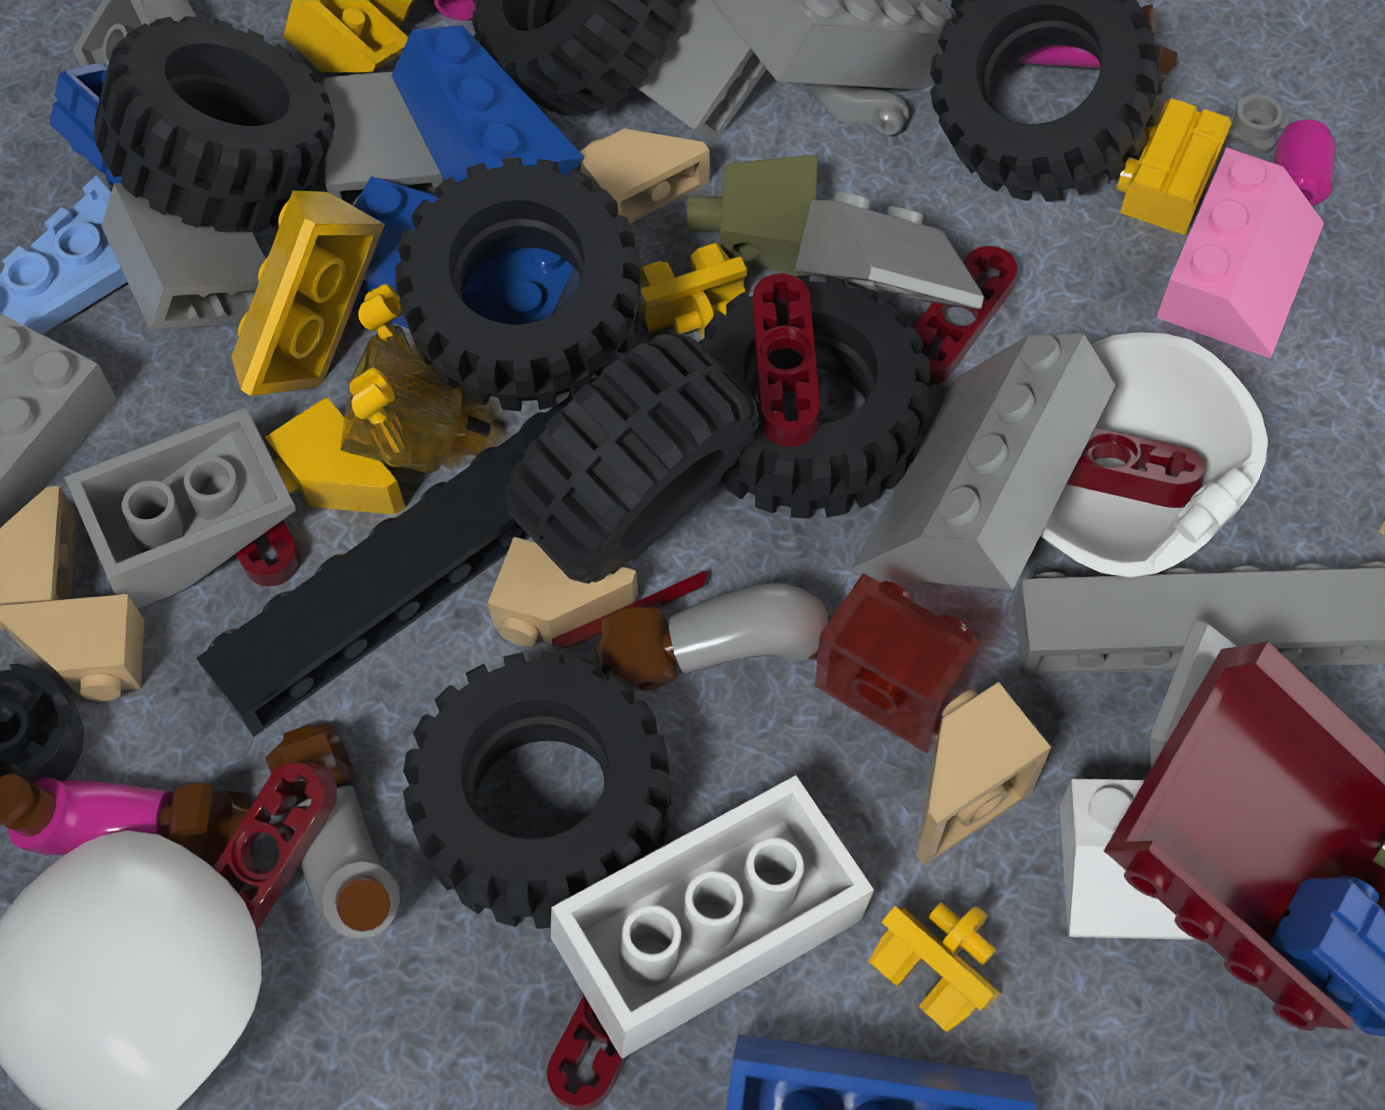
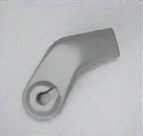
M804 83L834 118L843 122L873 124L875 130L882 135L891 136L897 134L909 117L907 103L902 97L894 93L862 86Z

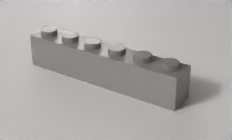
M1384 562L1365 563L1354 569H1326L1319 564H1305L1294 567L1289 571H1261L1254 566H1240L1229 569L1224 573H1196L1189 568H1175L1167 570L1160 575H1144L1132 578L1100 573L1095 577H1067L1058 572H1045L1037 574L1030 579H1021L1014 601L1022 675L1175 670L1194 620L1208 623L1236 646L1268 641L1294 666L1385 664Z

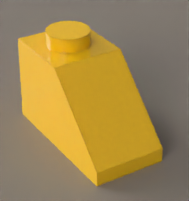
M292 0L283 37L322 73L374 72L400 56L409 38L368 0Z
M325 397L264 437L273 456V462L289 494L297 490L310 507L395 515L406 508L395 477L376 455L373 457L371 454H361L363 452H371L370 448L355 451L342 449V447L347 448L345 446L347 443L345 442L348 440L345 439H348L346 438L348 437L346 432H348L349 426L345 424H348L346 423L348 421L345 420L344 416L328 397ZM351 430V433L353 435H355L358 438H361L354 431ZM351 439V442L355 443L359 448H364L358 442ZM350 443L351 449L358 448L356 446L354 447V444Z

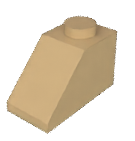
M624 128L606 138L594 140L579 151L584 156V159L577 170L591 178L593 194L598 189H605L618 203V216L627 217L629 223L710 183V150L702 141Z
M48 486L0 528V605L71 599L77 512L60 486ZM0 623V630H6Z
M514 537L487 602L493 627L499 629L498 632L504 639L519 646L532 647L535 645L536 640L552 644L551 639L636 602L639 596L636 570L621 567L616 573H609L603 580L596 583L586 584L570 580L536 543Z
M128 594L0 605V623L15 642L76 695H81L83 698L92 701H110L117 699L121 695V691L141 689L144 618Z

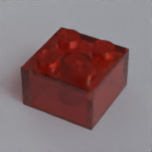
M863 573L820 634L815 687L927 754L939 733L943 710L955 698L968 691L982 641L974 637L970 629L960 620L945 614L938 616L915 603L911 595L899 585L889 581L878 582Z

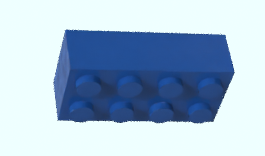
M372 176L370 177L354 207L385 225L351 311L359 313L361 304L365 302L366 294L383 284L392 286L399 295L396 286L395 266L401 262L398 246L402 233L407 229L415 230L411 215L419 204L424 200H428L433 204L437 200V196ZM515 248L500 252L484 261L468 279L462 297L464 303L472 311L488 320L512 325L528 324L545 319L565 306L580 285V275L569 262L552 252L537 248ZM404 313L391 321L392 324L408 328Z

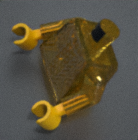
M383 284L366 294L365 302L361 304L358 317L361 324L370 331L376 330L377 334L371 336L349 381L340 450L386 462L391 467H406L426 473H432L439 469L450 447L477 456L486 445L490 433V423L461 412L462 384L458 388L451 390L437 378L433 365H426L422 359L413 354L403 329L400 326H393L391 321L403 314L400 304L401 299L392 286Z

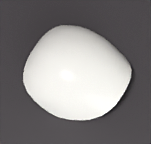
M1136 332L1118 334L1091 344L1116 385L1095 428L1178 445L1197 452L1205 462L1203 486L1191 497V500L1185 507L1168 508L1066 484L1040 538L1059 552L1100 573L1132 578L1156 574L1188 558L1204 546L1237 513L1260 478L1266 463L1268 437L1262 413L1249 391L1235 374L1213 353L1191 339L1166 333ZM1099 458L1095 460L1099 465L1107 467H1121L1125 465L1123 461L1115 458Z
M126 830L101 835L83 843L61 857L19 894L0 919V1065L28 1099L41 1110H177L226 1057L244 1031L255 1009L262 982L261 953L255 925L245 901L231 884L207 862L185 847L158 834Z

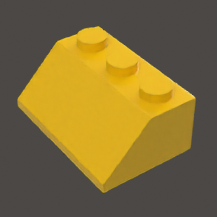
M292 191L289 201L280 212L278 219L279 229L269 256L264 260L259 269V283L250 308L238 326L239 337L231 358L241 391L249 396L317 388L325 380L381 236L384 223L329 192Z

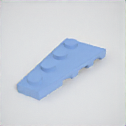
M97 175L82 188L85 196L69 211L61 207L44 222L48 230L25 250L18 246L2 261L5 266L0 273V315L3 314L40 334H44L127 283L101 227L111 191Z

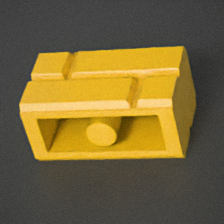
M1173 98L1165 101L1156 125L1150 128L1145 126L1144 128L1148 141L1141 150L1143 152L1140 159L1128 157L1124 165L1125 169L1122 171L1116 190L1125 193L1120 213L1186 235L1232 124L1229 117L1206 109L1199 112L1196 106Z

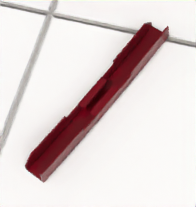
M702 571L612 613L634 607H650L659 602L663 606L702 588L707 575L705 571ZM612 613L551 639L552 646L568 648L602 633V619Z

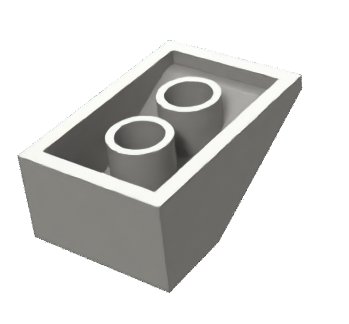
M835 192L833 201H811L795 271L824 279L827 276L844 279L847 285L854 287L861 285L873 292L902 299L981 309L984 295L944 232L921 225L923 214L891 206L888 207L887 215L868 210L870 199L845 192Z
M247 407L64 477L114 594H128L137 609L186 590L296 511L293 500Z

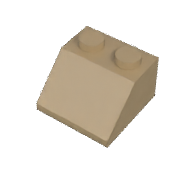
M999 682L979 695L974 689L964 692L950 702L942 712L943 718L939 733L935 738L936 744L929 767L916 856L924 866L1031 795L1048 757L1051 746Z

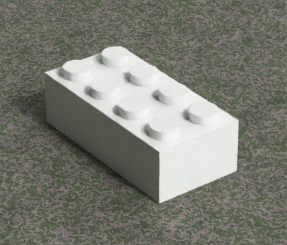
M795 775L551 907V939L614 1047L623 1059L860 922L874 889Z

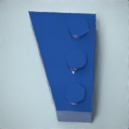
M463 25L415 29L411 31L391 76L444 181L449 177H453L458 183L468 177L466 168L482 162L485 163L487 170L502 167V158L521 157L523 166H536L538 159L558 162L559 173L568 176L571 170L578 169L584 156Z

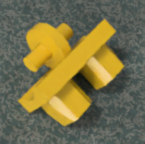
M713 243L696 249L690 255L692 272L678 277L674 276L668 262L660 260L642 266L640 268L642 321L647 332L651 333L674 325L677 334L697 329L701 339H703L704 328L713 316L720 312L726 315V304L745 292L744 278L747 276V268L741 256L729 259L718 243Z
M941 902L929 915V919L947 934L943 941L904 907L899 909L897 906H894L881 923L888 930L881 937L868 961L896 986H901L922 960L940 974L943 978L921 1002L919 1007L946 1032L951 1031L970 1017L977 1008L980 1011L988 1009L1001 994L999 990L958 955L963 948L983 966L996 951L988 941L977 933L988 916L979 906H974L960 918L947 905Z

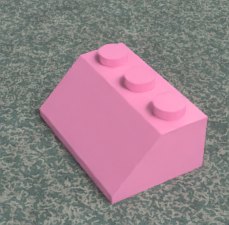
M1226 148L1171 275L1156 318L1271 359L1324 224L1283 166Z

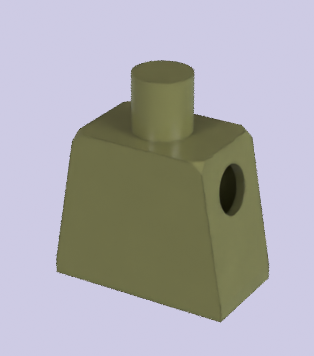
M818 155L728 164L724 167L722 197L688 196L687 231L720 232V245L729 259L741 256L745 266L794 275H808L795 271V266L811 201L816 200Z

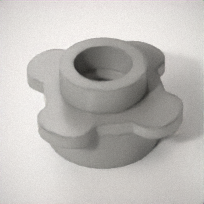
M1252 94L1237 101L1236 112L1232 118H1229L1232 124L1227 138L1240 139L1250 144L1254 151L1266 153L1274 148V138L1278 132L1285 130L1289 124V118L1283 112L1281 105L1272 97L1263 94Z

